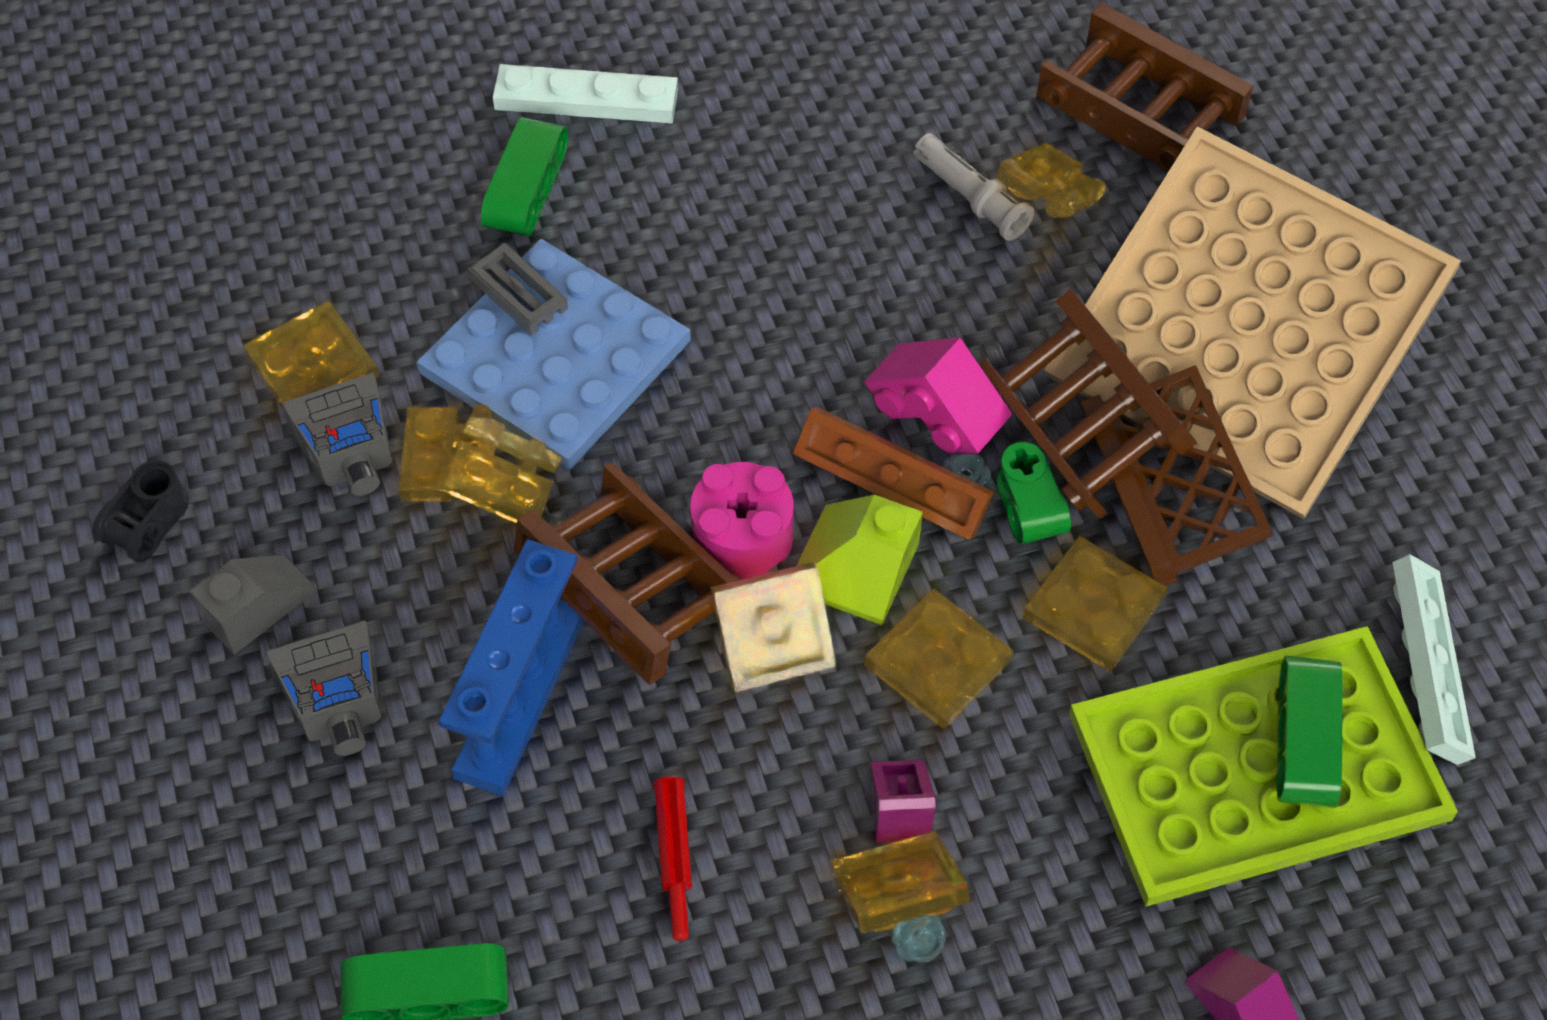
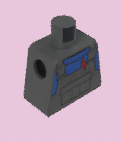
M374 372L282 402L295 440L325 485L332 486L347 481L352 494L358 496L369 494L379 487L380 480L376 470L388 467L392 463V455L383 405Z
M366 620L267 651L277 681L309 741H318L330 737L335 754L341 756L351 755L362 750L366 745L362 726L377 722L382 718L376 655Z

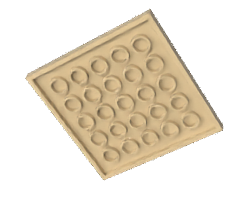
M1197 126L1085 306L1148 383L1196 365L1253 491L1305 519L1457 272L1461 260ZM1087 339L1080 345L1076 342L1073 343L1044 369L1046 376L1059 383L1089 360L1087 354L1094 348ZM1114 373L1110 374L1107 378L1101 375L1079 394L1087 399L1100 395L1102 402H1105L1116 394L1114 388L1121 381ZM1190 384L1173 391L1166 404L1189 411L1197 396L1193 385ZM1139 407L1134 412L1128 409L1119 417L1142 429L1143 425L1141 423L1148 418V415L1142 407ZM1202 407L1199 412V415L1206 416L1205 411ZM1193 424L1189 432L1197 442L1193 447L1207 452L1215 437L1214 431ZM1220 447L1217 455L1225 457ZM1214 465L1211 466L1214 470L1233 480L1234 475L1232 471Z

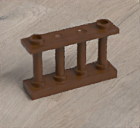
M1102 2L1091 13L1086 43L1089 46L1066 70L1047 60L1040 68L1037 97L1044 100L1050 106L1062 110L1159 165L1160 168L1167 172L1171 169L1197 126L1207 131L1219 117L1236 127L1246 116L1254 86ZM1104 55H1107L1126 67L1103 91H1100L1081 79ZM1143 75L1160 84L1163 88L1141 112H1138L1118 100ZM1181 96L1202 109L1177 134L1157 121Z
M1070 289L1056 300L1057 304L1067 315L1060 322L1063 326L1004 375H1001L986 358L979 363V366L990 379V382L1003 401L1010 405L1068 481L1061 487L1065 495L1079 511L1088 506L1101 520L1108 512L1095 497L1094 493L1157 443L1161 447L1169 441L1178 453L1183 455L1197 442L1074 291ZM1087 339L1094 348L1087 354L1089 360L1031 407L1027 408L1014 391L1073 343L1076 342L1080 345ZM1114 373L1121 381L1114 388L1116 394L1056 442H1053L1040 424L1101 375L1107 378L1110 374ZM1141 406L1149 416L1141 423L1144 428L1084 476L1080 477L1067 458L1128 409L1134 412Z
M613 462L604 466L600 498L558 524L547 523L534 510L517 519L514 551L518 555H520L527 539L577 555L578 561L561 598L649 686L666 674L671 647L669 642L716 611L734 627L743 622L749 591L745 588L742 580L736 574L728 572L643 492L640 484L632 476H626ZM613 513H616L632 529L631 532L589 558L580 556L567 543ZM647 545L667 562L624 591L615 590L601 576V574ZM682 577L701 595V597L658 625L649 623L635 609Z

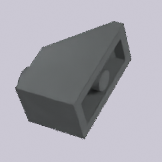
M284 555L232 559L190 590L202 622L233 654H236L317 592L315 586Z

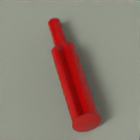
M668 776L653 782L656 800L662 891L669 892L672 938L676 941H685L689 937L686 891L692 888L684 793L685 780L680 777Z

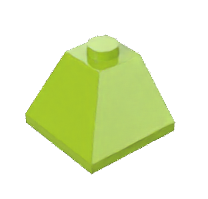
M877 495L825 505L787 584V591L883 625L918 548L923 512Z

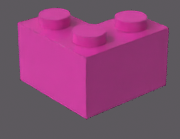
M960 337L898 344L864 381L874 396L876 406L890 419L921 417L931 431L934 443L941 450L945 451L947 455L978 454L1012 415V412Z

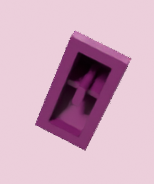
M924 760L870 762L876 843L931 840L936 806L934 791Z
M1227 948L1185 981V984L1216 1020H1299L1279 972L1231 948Z

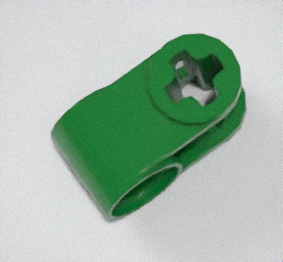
M1016 442L1008 446L1003 452L1001 471L998 473L996 487L1006 510L1009 525L1016 542L1019 545H1024L1068 533L1071 530L1069 508L1063 493L1057 487L1043 451L1036 445L1028 442Z

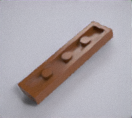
M819 407L810 409L793 452L794 455L880 497L922 511L923 518L968 540L976 536L994 494V491Z

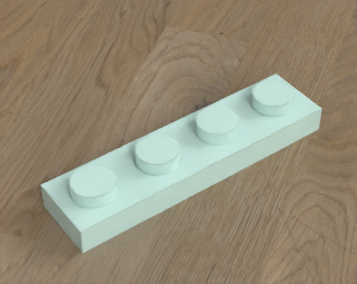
M500 64L493 94L494 110L673 123L678 94V77Z
M1409 554L1392 562L1396 579L1393 590L1395 598L1401 607L1404 624L1402 640L1409 652L1413 673L1410 677V685L1417 698L1421 717L1419 733L1426 745V750L1459 765L1476 757L1440 571Z

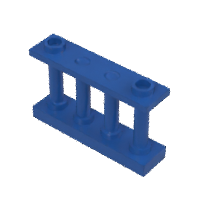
M527 539L438 721L440 727L468 736L451 770L454 780L504 796L584 623V620L566 602L560 600L578 561L577 555Z

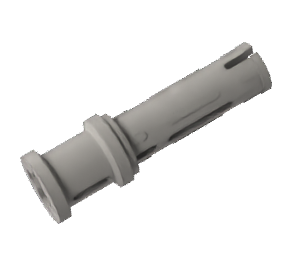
M932 133L924 135L916 143L915 147L917 149L913 150V156L933 170L936 175L953 189L962 194L970 202L972 212L977 217L987 218L999 228L1000 236L1005 240L1012 241L1018 238L1028 228L1033 220L1034 208L1026 202L1019 203L1007 193L1006 185L1001 181L988 180L986 177H983L975 168L951 151Z

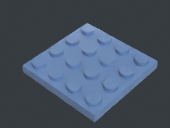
M540 239L522 259L567 298L568 309L562 314L558 311L554 312L551 322L547 325L544 322L539 323V330L530 335L485 294L417 361V366L421 375L570 470L691 341L690 329L543 239ZM512 269L507 272L520 281L524 288L541 304L547 302ZM499 281L497 282L531 313V311L522 302H520L510 291H508Z

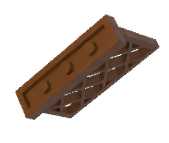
M1196 365L1149 383L1165 403H1167L1173 391L1192 384L1197 396L1189 411L1169 404L1166 405L1179 420L1184 421L1183 425L1188 432H1190L1194 424L1213 430L1215 433V437L1207 452L1192 447L1183 454L1184 456L1202 461L1193 482L1169 474L1179 455L1178 451L1169 441L1160 447L1169 450L1159 471L1139 464L1137 459L1112 479L1158 589L1176 583L1175 574L1273 536L1268 521ZM1100 395L1081 401L1086 417L1104 403ZM1202 407L1205 411L1206 416L1199 415V412ZM1118 417L1094 436L1103 460L1128 441V437L1131 438L1138 433L1140 429L1122 424L1120 417ZM1220 447L1225 457L1217 455ZM1212 465L1232 471L1234 478L1226 493L1202 485ZM1146 478L1154 480L1151 489ZM1164 484L1187 491L1178 512L1157 506L1156 499ZM1239 488L1244 499L1235 497ZM1197 495L1221 503L1211 524L1187 516ZM1230 507L1251 513L1256 526L1238 533L1221 528ZM1163 519L1173 522L1169 531ZM1182 526L1206 534L1199 548L1182 555L1178 554L1174 541Z

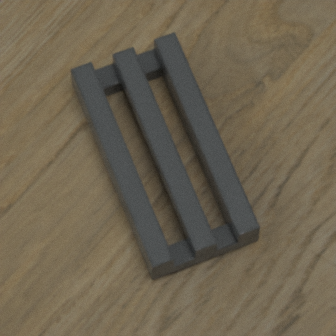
M503 243L468 268L469 279L530 335L539 330V323L544 322L547 325L551 322L554 312L558 311L562 314L568 309L567 298L506 243ZM502 260L547 302L541 304L524 288L520 281L508 274L497 262ZM485 271H488L497 281H499L508 291H510L520 302H522L531 311V313Z

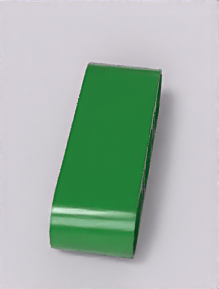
M524 117L518 120L483 199L481 208V224L483 227L527 237L533 233L566 154L568 144L567 127Z
M1285 655L1281 664L1278 687L1277 800L1286 803L1336 808L1342 784V665L1338 661Z
M469 944L353 956L341 962V1020H454L496 1015L507 1010L509 1006L507 953L504 947L496 944Z

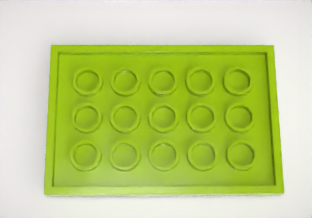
M1368 626L1079 702L1070 706L1069 717L1145 907L1453 821L1458 813L1429 751L1426 750V745ZM1285 655L1341 662L1342 784L1336 808L1286 803L1277 800L1278 687L1281 664Z

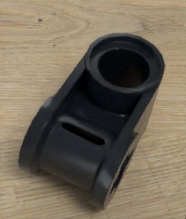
M150 460L135 469L130 479L96 516L92 529L93 537L101 543L112 542L127 551V556L137 563L149 559L160 545L161 540L178 519L185 514L188 508L189 499L174 468L168 462ZM165 490L164 492H162V493H160V494H158V495H154V494H156L158 491Z

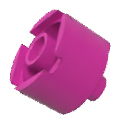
M734 462L725 465L713 464L703 472L702 479L696 485L691 497L692 538L728 572L736 574L742 581L760 579L768 575L769 569L773 568L780 561L782 564L790 554L793 544L794 501L791 490L785 482L782 472L775 467H765L750 462Z

